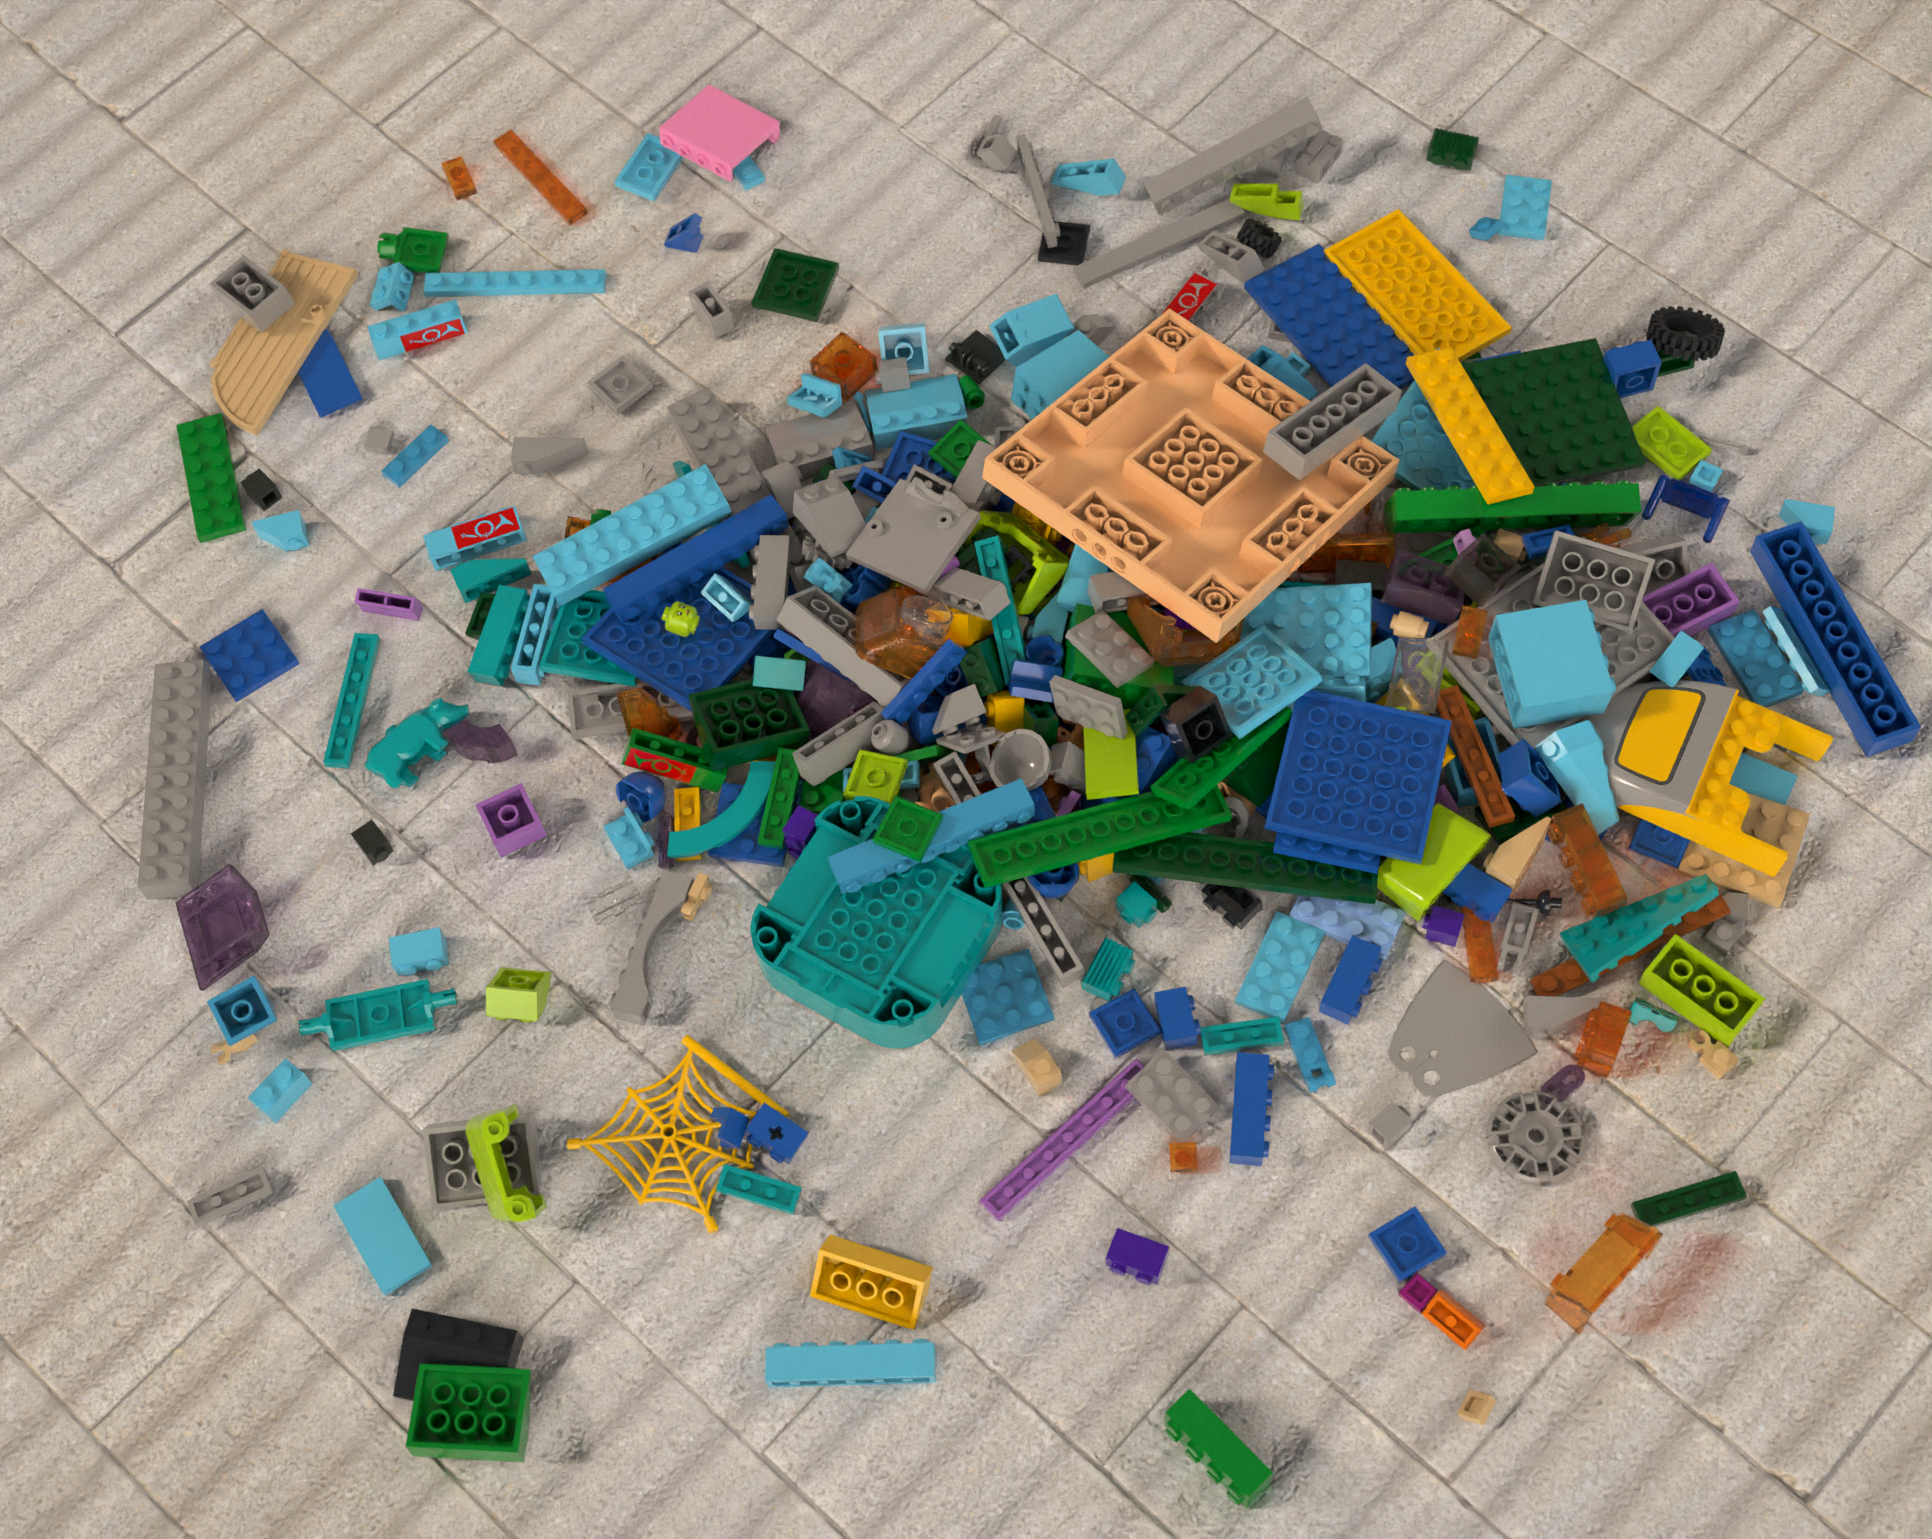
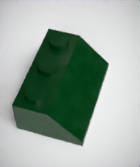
M1284 725L1280 727L1221 782L1260 808L1273 794L1288 728Z

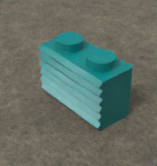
M1105 938L1081 981L1082 990L1108 1002L1114 996L1118 997L1124 986V982H1122L1125 974H1131L1136 963L1133 960V950Z

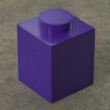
M1434 905L1432 913H1426L1422 928L1427 929L1425 939L1456 947L1465 914Z

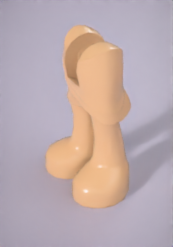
M933 763L929 765L930 773L927 774L924 769H920V787H916L920 802L915 803L935 812H940L954 806L955 802L950 793L945 789L935 771Z

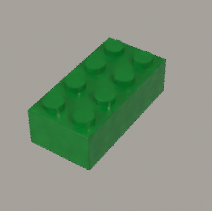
M1190 1388L1165 1412V1433L1175 1443L1180 1441L1187 1448L1185 1453L1194 1463L1197 1464L1200 1461L1205 1466L1207 1476L1216 1485L1221 1483L1228 1490L1226 1494L1237 1506L1242 1504L1247 1509L1270 1485L1273 1472Z

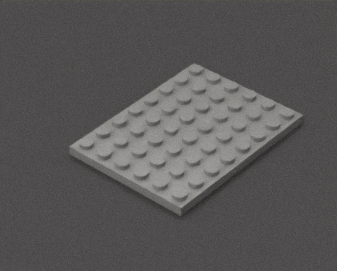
M1544 563L1429 639L1426 644L1512 746L1525 739L1536 750L1535 746L1552 733L1572 726L1584 717L1513 729L1487 637L1496 615L1543 607L1532 602ZM1641 602L1632 633L1597 622L1593 623L1595 630L1599 631L1602 644L1600 647L1602 653L1606 654L1609 667L1607 670L1609 676L1613 677L1616 685V691L1611 698L1647 675L1675 639L1643 602Z

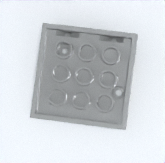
M914 477L911 483L900 479L846 552V556L853 562L927 595L977 525L981 516L979 512L968 508L950 491H943V494H938L917 477Z

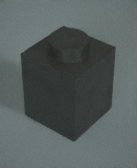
M260 468L240 482L246 494L263 512L282 499L277 486Z
M372 819L351 833L356 844L372 865L386 860L394 852L389 841Z

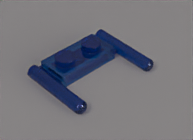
M1660 475L1642 513V518L1650 520L1659 500L1662 499V502L1707 519L1710 517L1711 520L1702 539L1705 543H1711L1730 501L1725 497L1719 498L1717 494L1680 480L1669 479L1666 475Z

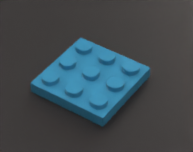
M1029 948L980 964L976 971L972 973L962 992V997L979 1045L1054 1021V1015Z

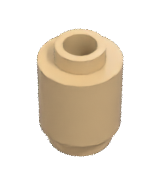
M1400 611L1399 615L1394 614L1390 629L1394 630L1393 635L1414 642L1417 640L1424 641L1429 622L1424 621L1423 617Z

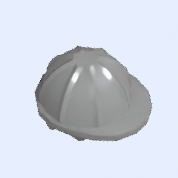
M1227 797L1225 801L1232 814L1231 821L1206 827V833L1208 835L1243 839L1248 834L1249 828L1247 806L1238 797Z

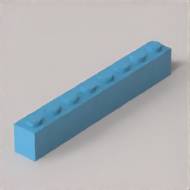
M1022 778L938 812L943 814L944 819L921 862H929L939 854L944 852L951 853L957 850L959 846L968 843L969 840L984 837L993 832H1002L1010 825L1017 822H1027L1032 816H1035L1034 802ZM873 839L828 857L830 869L841 894L856 892L863 885L871 882H880L890 874L905 872L912 865L920 863L874 844Z

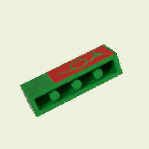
M632 728L625 744L621 765L716 793L719 792L728 770L727 767L711 771L703 749L637 728Z

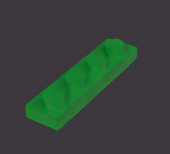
M778 749L757 841L759 846L784 849L785 838L782 829L792 815L800 779V773L792 755L796 750Z

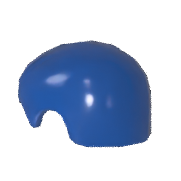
M1051 635L1037 636L1030 640L1025 647L1027 661L1060 667L1065 661V652L1062 644L1055 642Z

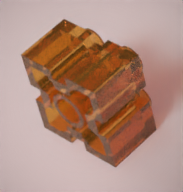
M1600 1001L1597 1009L1592 1008L1574 1054L1575 1057L1579 1058L1576 1067L1608 1078L1616 1061L1632 1012Z

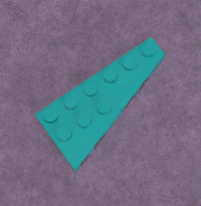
M1707 874L1697 876L1687 882L1669 887L1667 890L1647 896L1627 906H1622L1610 913L1597 916L1580 925L1572 926L1560 932V938L1591 983L1599 979L1598 974L1606 968L1612 970L1618 966L1617 961L1625 955H1634L1663 934L1662 930L1668 925L1675 926L1682 921L1681 916L1687 912H1696L1719 896L1718 888Z

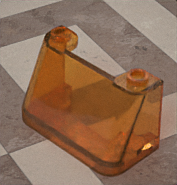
M1135 596L1129 598L1127 614L1152 658L1161 666L1169 667L1211 662L1240 642L1245 617L1216 643L1199 630L1181 629L1178 626H1174L1176 619L1166 616L1165 612L1158 613L1150 608L1151 604L1145 597Z

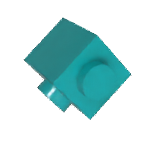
M1134 881L1116 898V909L1121 912V917L1128 924L1133 923L1136 927L1140 928L1144 923L1149 924L1156 917L1157 901Z

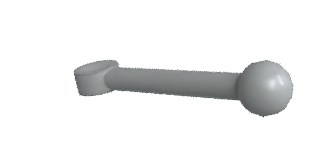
M1705 436L1699 437L1705 444L1736 450L1740 454H1747L1749 447L1746 445L1736 446L1708 440Z

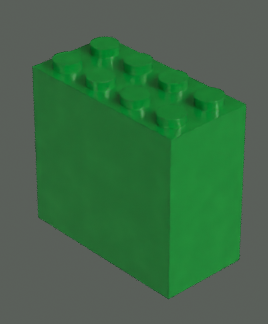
M1076 604L1064 633L1063 649L1065 661L1062 664V678L1120 698L1123 710L1132 709L1154 684L1173 685L1174 628H1170L1168 621L1118 611L1107 613L1155 660L1152 667L1116 688L1065 637L1069 629L1096 614L1093 606Z

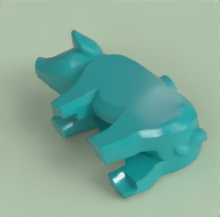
M441 697L436 698L428 707L411 713L398 725L390 726L386 730L385 736L369 751L365 768L368 771H372L378 777L385 779L391 788L397 789L403 785L411 787L418 781L419 777L413 775L408 766L418 762L425 754L436 762L446 755L444 748L449 742L442 737L443 732L446 729L455 727L469 716L468 704L462 706L445 702Z

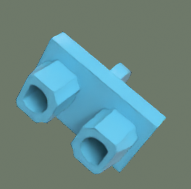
M817 558L810 565L803 577L813 586L819 587L838 603H840L845 592L853 585L820 558Z

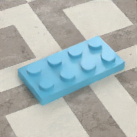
M1277 911L1239 990L1235 1004L1268 1018L1279 1016L1280 1023L1284 1024L1325 936V931Z

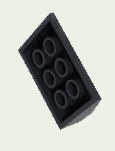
M412 1308L403 1334L393 1397L409 1401L414 1400L420 1364L516 1368L524 1338L517 1330Z

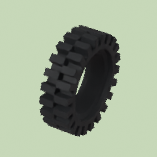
M1668 306V309L1662 307L1660 311L1655 310L1652 313L1646 333V340H1651L1657 351L1663 350L1662 354H1673L1672 358L1677 359L1678 356H1682L1683 360L1688 361L1689 357L1693 361H1698L1699 358L1705 361L1707 358L1712 359L1714 355H1718L1725 334V328H1723L1724 325L1722 323H1718L1719 320L1717 318L1711 319L1712 315H1702L1703 311L1701 310L1693 312V308L1688 307L1687 310H1684L1683 306H1678L1676 310L1673 306ZM1672 330L1689 332L1699 337L1682 335Z

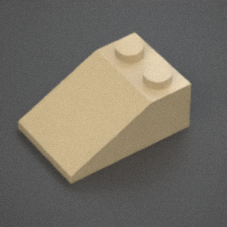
M1545 817L1499 845L1495 854L1490 852L1483 865L1485 866L1483 872L1513 889L1509 899L1513 897L1544 843L1552 820L1551 818Z

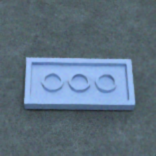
M1298 895L1289 916L1324 930L1326 936L1348 944L1353 935L1381 947L1380 958L1386 960L1405 918L1406 911L1376 900L1375 904Z

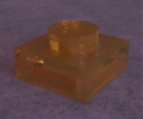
M1196 1142L1169 1143L1170 1173L1198 1172Z

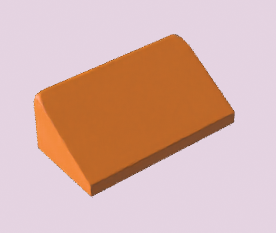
M1444 1290L1438 1291L1421 1312L1424 1317L1465 1351L1486 1327L1484 1323Z

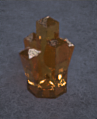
M1604 522L1590 532L1581 534L1580 538L1585 537L1587 540L1618 548L1621 546L1610 544L1631 537L1632 531L1629 528L1605 534L1610 528Z

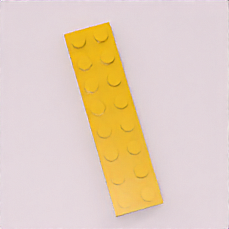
M1448 347L1407 357L1406 365L1487 505L1532 494L1535 488L1453 349Z

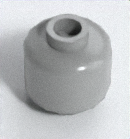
M884 719L873 727L871 742L876 749L886 755L896 756L904 752L908 747L909 733L905 727L895 721Z

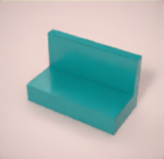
M755 656L753 686L803 691L806 661Z

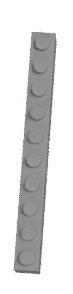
M956 751L933 763L938 777L947 792L950 793L955 805L981 795ZM1024 877L1002 883L1061 986L1064 988L1084 977V967L1039 891L1034 889L1029 883L1028 878Z

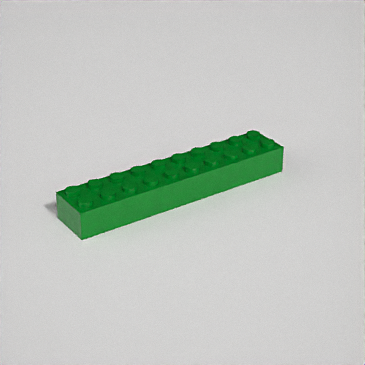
M1627 480L1618 481L1615 484L1597 481L1591 483V485L1572 482L1566 486H1557V483H1546L1535 487L1532 494L1487 505L1476 485L1471 486L1469 489L1450 486L1445 488V490H1436L1435 487H1425L1418 491H1411V488H1399L1394 491L1384 505L1386 534L1460 532L1472 529L1478 525L1481 526L1483 531H1497L1499 528L1503 530L1551 529L1570 524L1571 528L1627 526L1642 512L1639 483H1630Z

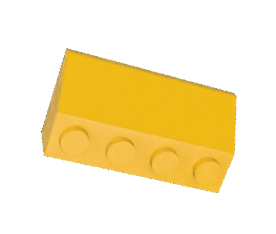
M829 1235L819 1249L810 1297L914 1330L929 1290L933 1267Z

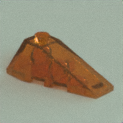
M643 688L617 692L628 737L632 728L677 741L683 735L679 718L675 715H669L668 709L657 705L656 699Z

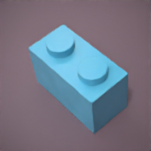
M440 927L389 937L391 963L398 976H411L423 970L435 971L439 970L442 966L449 965L446 937Z
M284 1058L248 1099L259 1111L276 1124L312 1083L301 1070Z

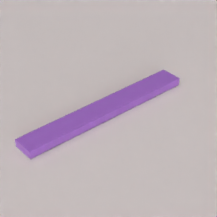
M1137 1058L1132 1061L980 1199L981 1205L998 1222L1002 1220L1135 1098L1125 1088V1085L1145 1066Z

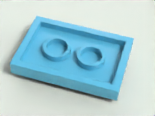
M647 133L616 178L615 185L620 189L655 201L684 157L661 145L660 137Z
M1506 175L1500 214L1503 228L1498 231V235L1544 240L1552 180Z

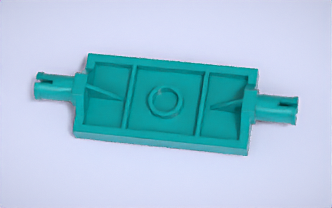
M424 979L325 1000L326 1010L321 1016L299 1020L298 1023L301 1025L299 1031L302 1037L325 1032L328 1034L329 1045L332 1051L436 1030L435 1008L457 1005V993L455 988L432 993L430 981Z

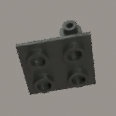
M977 330L962 343L952 342L949 346L951 353L945 358V361L964 375L971 376L978 385L1006 360L1000 347Z

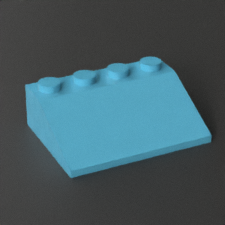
M957 374L910 382V389L884 393L882 387L865 390L876 450L892 448L900 431L930 440L942 439L960 419L968 425L967 413Z

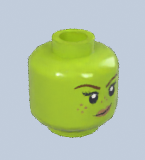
M676 601L671 607L666 606L661 620L666 621L665 629L667 631L687 637L690 633H695L700 616L697 615L695 607Z

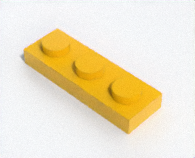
M699 787L674 789L675 831L689 830L701 826V795ZM702 853L692 857L676 858V861L702 860Z

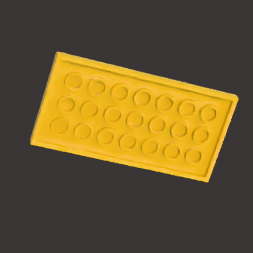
M1399 209L1323 250L1325 256L1338 266L1339 272L1352 282V286L1358 293L1363 294L1369 306L1378 311L1384 323L1393 328L1394 334L1408 345V349L1414 355L1435 351L1437 348L1451 347L1461 362L1511 333L1512 327Z

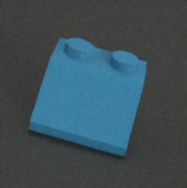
M255 976L207 1001L229 1046L278 1021L274 1006L263 984Z

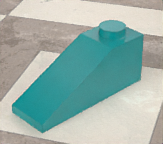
M525 558L470 560L450 569L465 604L479 598L480 592L491 593L496 591L499 585L507 586L532 575Z

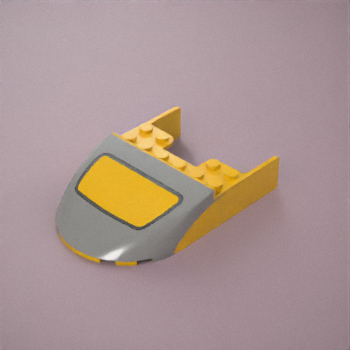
M1679 680L1674 687H1670L1663 681L1630 685L1610 699V703H1608L1604 713L1585 716L1579 721L1580 723L1590 720L1603 741L1604 750L1602 752L1605 765H1608L1609 774L1607 776L1610 789L1613 790L1616 807L1772 877L1776 876L1787 860L1789 853L1741 831L1742 823L1750 805V798L1744 790L1729 784L1742 750L1744 747H1747L1756 752L1765 753L1770 751L1774 743L1812 760L1820 761L1833 740V737L1738 696V689L1718 684Z

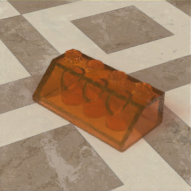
M1396 532L1335 533L1298 567V573L1335 572L1337 559L1343 560L1347 558L1355 561L1387 563L1386 571L1393 570V567L1397 565L1398 558Z

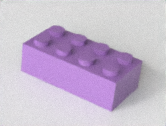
M1712 563L1643 596L1642 602L1674 637L1680 631L1691 637L1709 628V626L1733 616L1740 603L1737 596Z

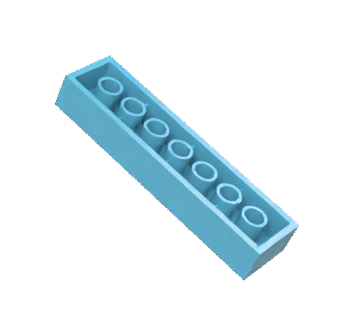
M705 464L532 557L559 606H562L732 515L726 498Z

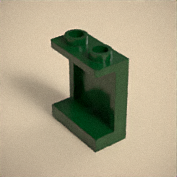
M995 635L976 642L965 649L967 654L962 658L960 665L968 685L975 684L980 698L997 692L1006 686Z
M1154 684L1125 715L1134 735L1140 736L1149 725H1164L1159 713L1198 686Z

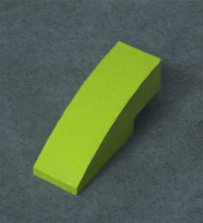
M1234 183L1230 195V202L1243 209L1279 219L1300 220L1304 206L1302 191H1279V184Z

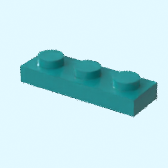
M1279 1016L1200 1027L1204 1056L1284 1044Z
M724 1164L716 1186V1192L794 1215L802 1187Z

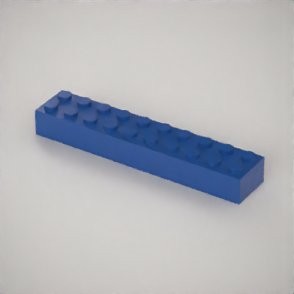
M1802 521L1756 536L1750 553L1829 688L1831 696L1865 756L1869 757L1914 741L1921 729L1919 722Z

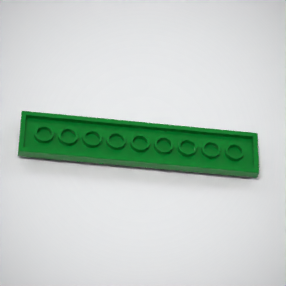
M1218 785L1190 810L1153 795L1152 791L969 840L968 849L983 885L987 888L1231 821L1232 814Z

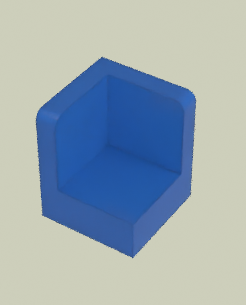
M731 1107L713 1108L710 1118L721 1123L718 1138L721 1139L719 1146L722 1148H740L750 1118Z

